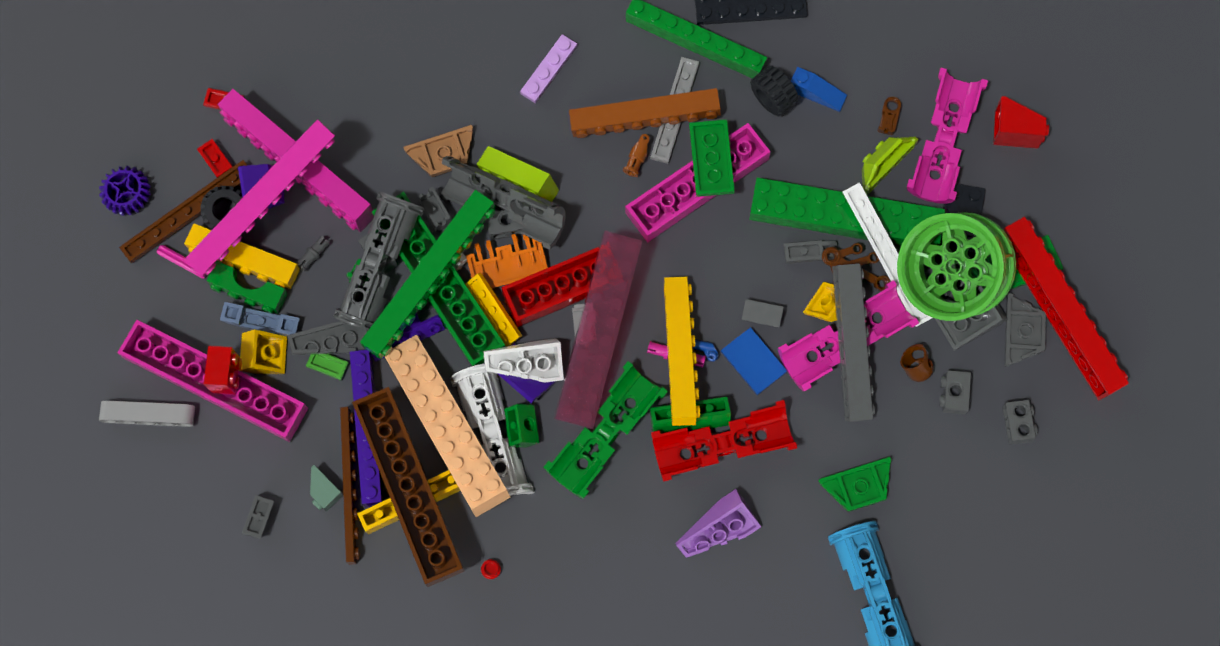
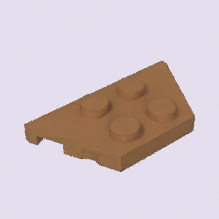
M469 125L403 148L405 153L431 177H435L452 171V168L442 164V158L446 156H452L460 160L461 163L468 165L473 127Z

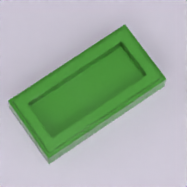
M311 354L306 364V367L341 381L349 366V362L329 354Z

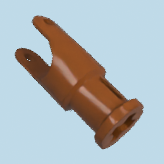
M647 134L641 135L639 141L632 147L629 153L628 163L626 167H623V172L629 176L638 177L641 163H644L646 159L647 144L649 142Z

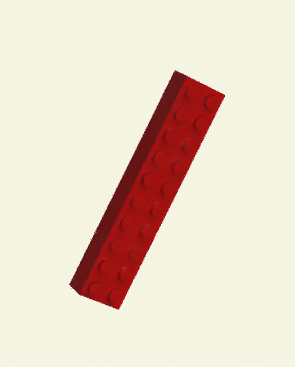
M1023 217L1005 227L1003 230L1009 237L1015 251L1016 269L1042 311L1045 312L1047 319L1098 401L1128 385L1127 374L1117 365V358L1107 349L1105 339L1097 333L1095 323L1087 317L1085 307L1077 301L1075 291L1071 286L1067 285L1063 272L1055 266L1053 256L1045 250L1044 242L1035 234L1031 221Z

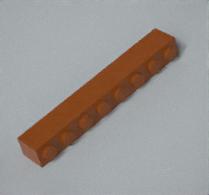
M714 88L570 109L569 115L573 137L585 138L591 134L604 135L606 132L612 131L620 133L625 129L640 130L646 126L659 127L663 123L675 125L687 120L688 122H695L701 118L715 119L717 116H721L718 90Z

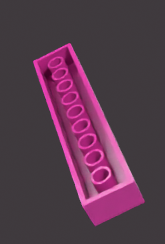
M234 89L217 104L221 110L219 113L224 117L223 120L231 127L234 125L238 129L237 132L243 138L248 137L251 140L250 143L259 150L261 148L264 151V155L271 161L274 159L277 162L296 142ZM319 160L315 163L310 161L307 165L308 170L301 177L297 175L293 179L298 184L302 183L305 186V190L312 196L315 194L319 198V202L325 207L329 205L332 212L339 219L343 217L347 221L346 224L352 230L357 229L361 232L373 220L371 204Z
M317 119L183 261L200 276L204 273L208 275L216 266L214 262L217 259L221 261L228 254V247L230 245L235 247L242 239L241 234L244 231L248 233L255 226L254 220L257 217L261 219L268 212V205L270 203L275 205L282 196L280 193L284 189L288 191L295 184L293 179L297 175L301 177L308 170V163L310 161L315 163L321 156L320 151L324 147L328 149L335 142L333 139L335 135Z
M136 320L117 352L123 359L288 442L291 441L309 409L305 403L239 370L237 377L240 379V384L235 394L212 393L203 384L207 354L139 320Z

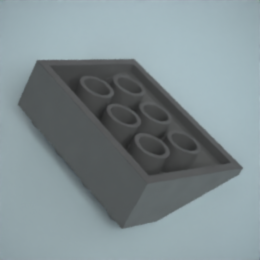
M959 262L955 264L956 268H960ZM973 267L971 273L973 277L977 278L979 272L976 267ZM942 273L938 277L941 284L946 282V276ZM958 280L957 288L962 291L965 284L962 280ZM977 286V296L986 286ZM951 291L941 296L947 300L955 301ZM998 304L993 309L970 318L956 321L935 320L955 351L1006 322L1008 318Z

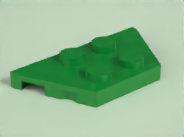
M887 457L821 478L818 482L847 512L886 500L891 458Z

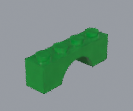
M218 261L215 262L216 266L206 280L211 286L210 289L218 293L224 291L228 293L227 296L235 300L241 298L245 300L244 303L252 307L258 305L262 307L261 310L272 314V312L279 314L288 295L284 288L267 282L257 289H245L238 285L237 272L233 267Z

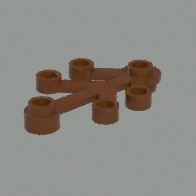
M859 243L841 250L828 247L822 252V261L830 266L832 274V266L875 264L879 259L875 252L852 261L841 258L850 254H860L863 248ZM858 246L859 252H854L853 247ZM829 253L834 255L833 260L828 259ZM871 255L876 257L874 262L870 260ZM863 269V279L873 283L876 290H885V285L890 282L888 277H877ZM879 280H882L884 282L883 287H879Z

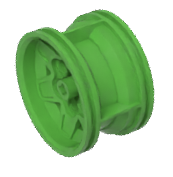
M968 212L939 214L920 222L906 236L898 254V279L907 299L925 315L945 321L962 320L993 309L1005 298L1015 278V251L1004 230L987 217ZM965 231H969L976 236L968 240ZM943 233L941 246L931 244L936 237ZM952 241L957 244L955 252H952L949 248ZM969 248L975 249L976 256L974 258L968 256ZM937 254L941 255L943 259L940 265L935 262ZM990 254L992 258V264L986 261L987 257ZM959 262L960 268H956L955 264ZM924 264L933 270L928 279L925 277ZM973 267H977L980 271L977 278L973 277L971 273ZM941 273L946 276L944 284H941L938 280ZM958 280H962L965 284L962 291L957 288ZM977 286H986L977 296ZM951 291L955 301L947 300L941 296Z

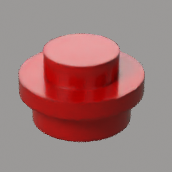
M492 559L486 560L481 566V573L486 579H495L501 572L499 563Z

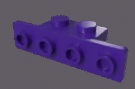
M415 314L413 323L405 327L403 336L400 340H395L391 347L394 348L415 335L421 341L443 331L445 328L439 315L420 322L417 314ZM372 354L375 361L381 360L377 356Z

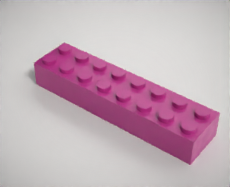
M749 123L729 135L733 181L735 183L768 161L771 151ZM691 161L626 205L625 213L648 243L716 195L696 197L693 161Z

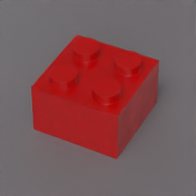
M208 346L203 384L212 393L235 394L236 389L239 388L240 379L237 376L238 370H241L242 359L232 347Z

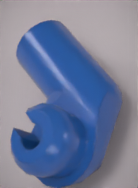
M695 340V350L703 351L710 362L718 359V352L712 343Z

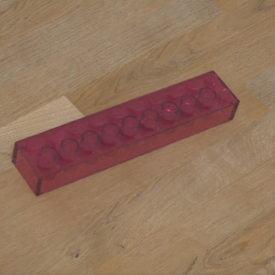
M604 231L602 234L554 416L555 420L589 429L594 427L641 249V240L609 231Z

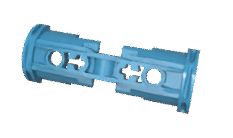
M870 521L858 524L828 536L830 546L835 545L843 571L847 569L853 589H864L869 607L861 609L868 630L865 633L868 645L915 646L898 598L891 600L885 583L886 580L891 578L876 531H879L877 522ZM867 549L870 553L869 559H861L859 551ZM871 560L873 564L869 566L872 571H876L873 579L870 576H866L868 572L867 565L865 567L862 566V564H867ZM883 606L885 609H889V613H887L888 620L893 619V622H887L884 625L882 621L886 619L883 614H879ZM891 625L896 628L897 633L894 637L886 635L885 629L887 626Z

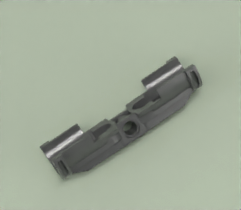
M452 156L442 158V164L452 168V174L446 187L440 193V199L446 202L451 200L463 206L471 194L477 190L493 201L494 205L507 210L508 219L525 226L521 230V234L543 243V247L549 250L555 245L565 224L566 212L563 207L553 204L504 179H500L476 167L463 164ZM475 176L480 178L481 183L475 179Z
M380 191L376 198L379 200V204L363 245L366 249L360 265L356 264L340 309L336 308L333 315L334 318L364 330L371 328L383 312L387 302L383 295L390 277L382 273L388 256L397 259L404 238L410 239L418 215L422 216L425 209ZM384 219H388L391 223L390 228L387 230H383L381 227ZM378 231L387 233V236L378 234ZM381 238L383 245H379L377 248L378 244L375 241ZM368 274L367 277L370 278V281L364 284L362 276ZM360 285L366 287L367 290L358 288V286ZM358 291L364 294V299L361 302H357L354 298Z

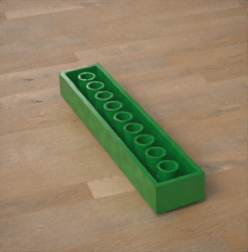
M756 178L749 220L868 240L843 192ZM867 196L893 245L901 246L909 232L920 222L929 217L945 213V209ZM941 234L931 244L940 245Z
M404 192L396 196L399 199L410 202ZM420 215L417 217L410 239L404 238L399 252V257L411 274L436 242ZM384 219L381 223L382 229L387 230L390 228V221ZM452 265L449 269V275L444 280L441 279L438 283L437 291L433 295L430 294L427 299L471 367L485 364L483 351L506 346Z

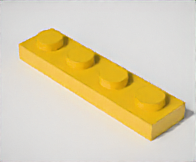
M478 273L465 283L506 347L511 346L522 337V334L482 273Z

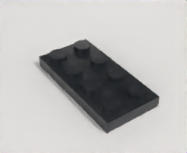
M955 184L954 191L957 192L955 201L943 205L945 213L968 212L982 215L985 188ZM965 231L968 240L976 236L969 231ZM943 233L941 234L940 246L942 245ZM954 241L949 245L952 252L957 250V244ZM969 248L968 250V256L970 258H974L976 256V251L974 248Z

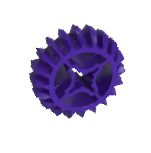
M119 166L117 172L115 169H112L113 174H106L108 179L102 180L101 182L104 185L99 187L100 191H102L99 194L102 203L106 205L109 211L112 210L114 214L119 213L121 216H124L126 212L128 215H132V210L138 213V207L144 208L143 202H149V199L146 197L151 195V192L148 190L151 188V185L147 183L148 178L144 176L142 171L138 172V169L135 167L131 169L129 166H126L123 169ZM135 180L138 181V192L134 190ZM113 189L117 192L115 201L112 199Z

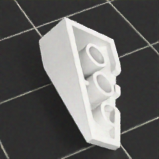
M556 338L483 351L485 371L540 382L564 380L561 343Z

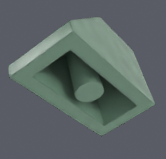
M313 465L311 467L310 495L314 498L312 503L319 510L323 508L327 512L343 497V494Z

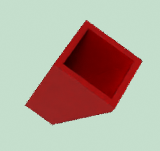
M1001 96L995 109L993 145L1038 149L1041 143H1044L1045 136H1048L1049 133L1046 117L1006 96Z

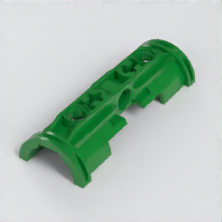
M629 361L622 367L624 370L623 374L609 390L611 395L597 411L604 419L593 433L585 427L572 444L568 442L554 461H548L543 467L558 483L579 498L584 499L589 493L587 487L615 451L610 445L621 431L627 435L638 420L646 414L657 398L662 399L668 392L665 388L653 385L641 376ZM633 399L636 405L634 408L628 409L624 405L625 401ZM620 407H622L626 412L622 416L623 422L618 421L615 423L614 416H619L622 413V410H620ZM591 445H598L599 452H593V454L591 455V458H593L592 461L588 456L583 455L585 452L587 453V455H589V453L591 452ZM580 459L587 460L588 466L586 469H579L577 467V462Z

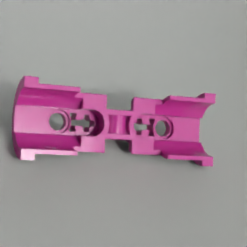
M940 68L938 78L941 82L935 99L936 107L931 124L937 126L938 130L934 142L926 140L922 156H919L913 180H908L907 190L922 200L947 204L954 202L957 195L954 187L960 169L958 162L962 150L953 148L958 132L967 133L971 115L976 111L981 91L986 89L988 80L981 79L978 82L967 83L954 79V77L948 74L947 69ZM950 104H956L959 107V110L957 112H952L949 110L948 106ZM949 116L953 117L951 121V127H947L946 124L949 120ZM938 155H942V160L939 166H935L937 163L936 157H938ZM937 171L940 174V178L934 180L930 177L929 173Z
M894 280L885 285V290L865 301L864 307L867 310V320H865V323L868 321L870 324L867 326L869 334L866 341L868 346L882 337H890L906 326L912 328L919 324L917 318L906 311L900 301L896 289L897 284ZM874 313H879L882 317L881 322L878 324L872 321ZM830 325L813 335L810 333L790 346L784 344L778 348L779 356L787 372L802 391L810 389L812 387L810 383L833 370L832 367L840 363L838 330L834 332ZM825 342H827V344L831 343V352L829 350H825L824 352H822L824 356L821 357V353L816 347L818 346L819 349H822L826 346ZM809 351H814L817 355V359L814 362H810L807 359Z

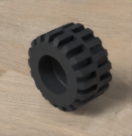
M772 65L767 66L750 80L752 91L757 100L767 111L775 116H781L798 102L797 91L790 79L781 70Z
M219 186L207 192L201 203V216L209 228L213 229L221 221L213 212L216 201L227 198L236 205L243 198L241 191L231 186Z

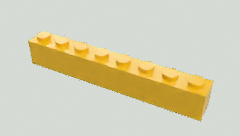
M664 277L672 426L696 425V419L700 418V406H696V400H699V390L695 388L694 382L698 381L697 370L693 369V364H696V353H692V347H695V335H691V330L694 329V318H690V312H693V302L689 301V295H692L691 284H688L687 277Z

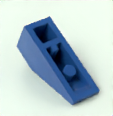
M799 67L796 68L791 79L799 96L840 112L847 94L816 74Z

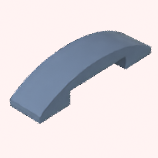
M224 302L220 321L282 336L296 333L300 320L297 317L270 314Z

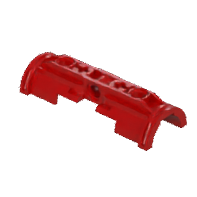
M777 401L775 406L750 412V417L729 421L730 431L715 435L711 434L710 427L689 432L687 428L660 434V430L651 432L653 447L663 482L672 480L671 476L717 464L719 463L718 457L736 453L737 457L741 458L782 448H787L788 451L797 449V444L791 436L788 425L785 401ZM756 432H765L766 439L764 441L757 440L755 437ZM749 433H752L754 443L751 444V440L745 441V445H742L741 442L737 443L739 436L746 439L750 437ZM702 445L710 449L706 455L703 452H698V457L694 458L692 447H696V451L700 450ZM684 449L691 452V457L687 460L680 457V452Z

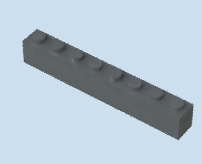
M860 264L832 266L845 421L873 420L875 407L871 401L873 386L870 384L872 369L868 365L870 348L866 341L869 332L868 327L865 326L867 310L863 304V299H865V289L862 287L864 272L860 268Z

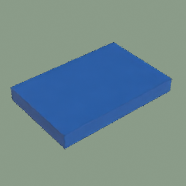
M751 327L721 350L723 356L757 396L787 373L784 366Z

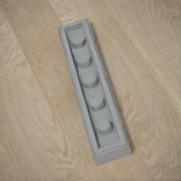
M681 57L670 95L691 92L699 61ZM681 122L675 125L663 123L660 126L650 159L669 164Z

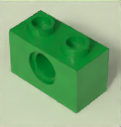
M516 404L505 408L509 447L527 448L538 444L539 437L534 405Z

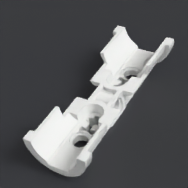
M480 364L453 374L450 378L452 386H457L463 411H466L469 426L471 429L478 427L480 429L483 445L481 446L494 469L497 463L502 462L506 465V470L502 473L497 472L509 495L534 493L532 484L527 482L522 461L518 459L515 447H509L508 438L504 439L502 437L498 422L505 420L502 403L504 397L497 373L485 371V364ZM476 390H485V396L482 399H477L474 395ZM488 400L489 402L485 403V407L490 412H488V416L484 417L483 414H480L483 412L481 404L477 406V403H484ZM496 444L497 447H501L498 449L500 457L504 456V458L496 459L494 451H490L493 448L492 445Z

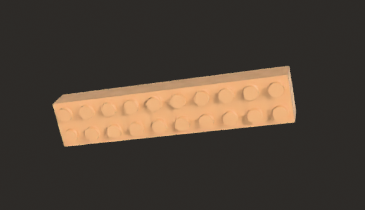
M415 335L392 348L385 358L475 517L511 498L418 336Z

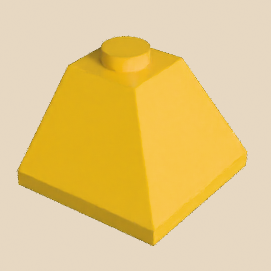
M823 282L803 313L828 322L837 321L834 285Z

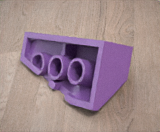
M735 489L721 498L675 544L687 558L708 551L711 546L717 544L722 546L727 544V541L735 538L743 539L761 528V525L746 501Z

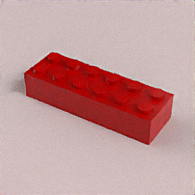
M604 244L501 288L517 327L620 285L622 284L623 276L608 244Z

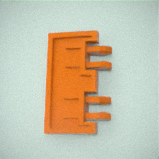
M512 234L515 252L512 251L511 244L495 248L497 257H494L491 242L488 240L486 241V247L490 258L485 260L482 258V250L479 243H476L475 248L479 261L476 262L474 253L466 255L471 277L473 278L478 273H482L490 287L495 288L548 268L542 243L532 239L534 247L531 248L529 237L523 235L527 249L519 250L518 238L516 234Z

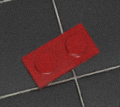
M213 139L197 148L217 178L232 168V165Z

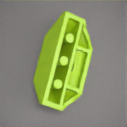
M889 137L885 142L882 140L876 146V151L872 155L869 153L862 161L864 163L862 167V185L866 195L916 146L918 138Z

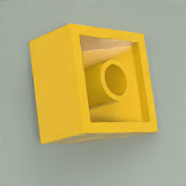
M255 329L242 333L240 352L242 367L239 371L253 374H285L287 336Z

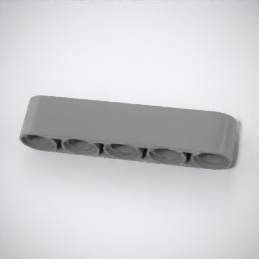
M101 401L99 421L115 424L192 427L195 406L188 404Z

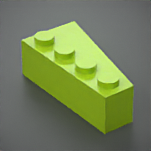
M490 146L486 148L477 162L480 170L513 183L550 202L554 200L559 192L549 173Z

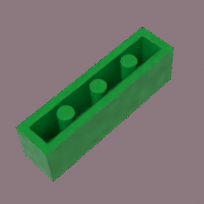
M721 397L696 401V406H700V418L696 419V425L672 426L671 405L650 408L652 431L660 430V434L683 428H687L689 432L705 427L729 426L728 422L731 421V412L728 398Z

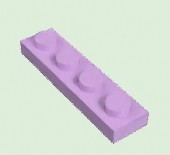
M561 35L521 89L520 94L536 104L575 51L577 43Z

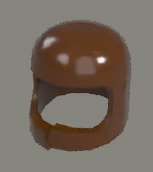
M912 345L906 349L901 357L900 364L912 381L923 382L933 374V363L928 358V352L923 345ZM916 350H921L924 352V358L914 359L912 353ZM914 362L919 363L918 366L910 368L911 364H913Z

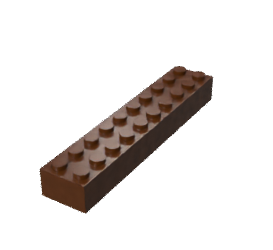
M384 388L353 401L352 404L425 585L430 587L465 572L390 388Z

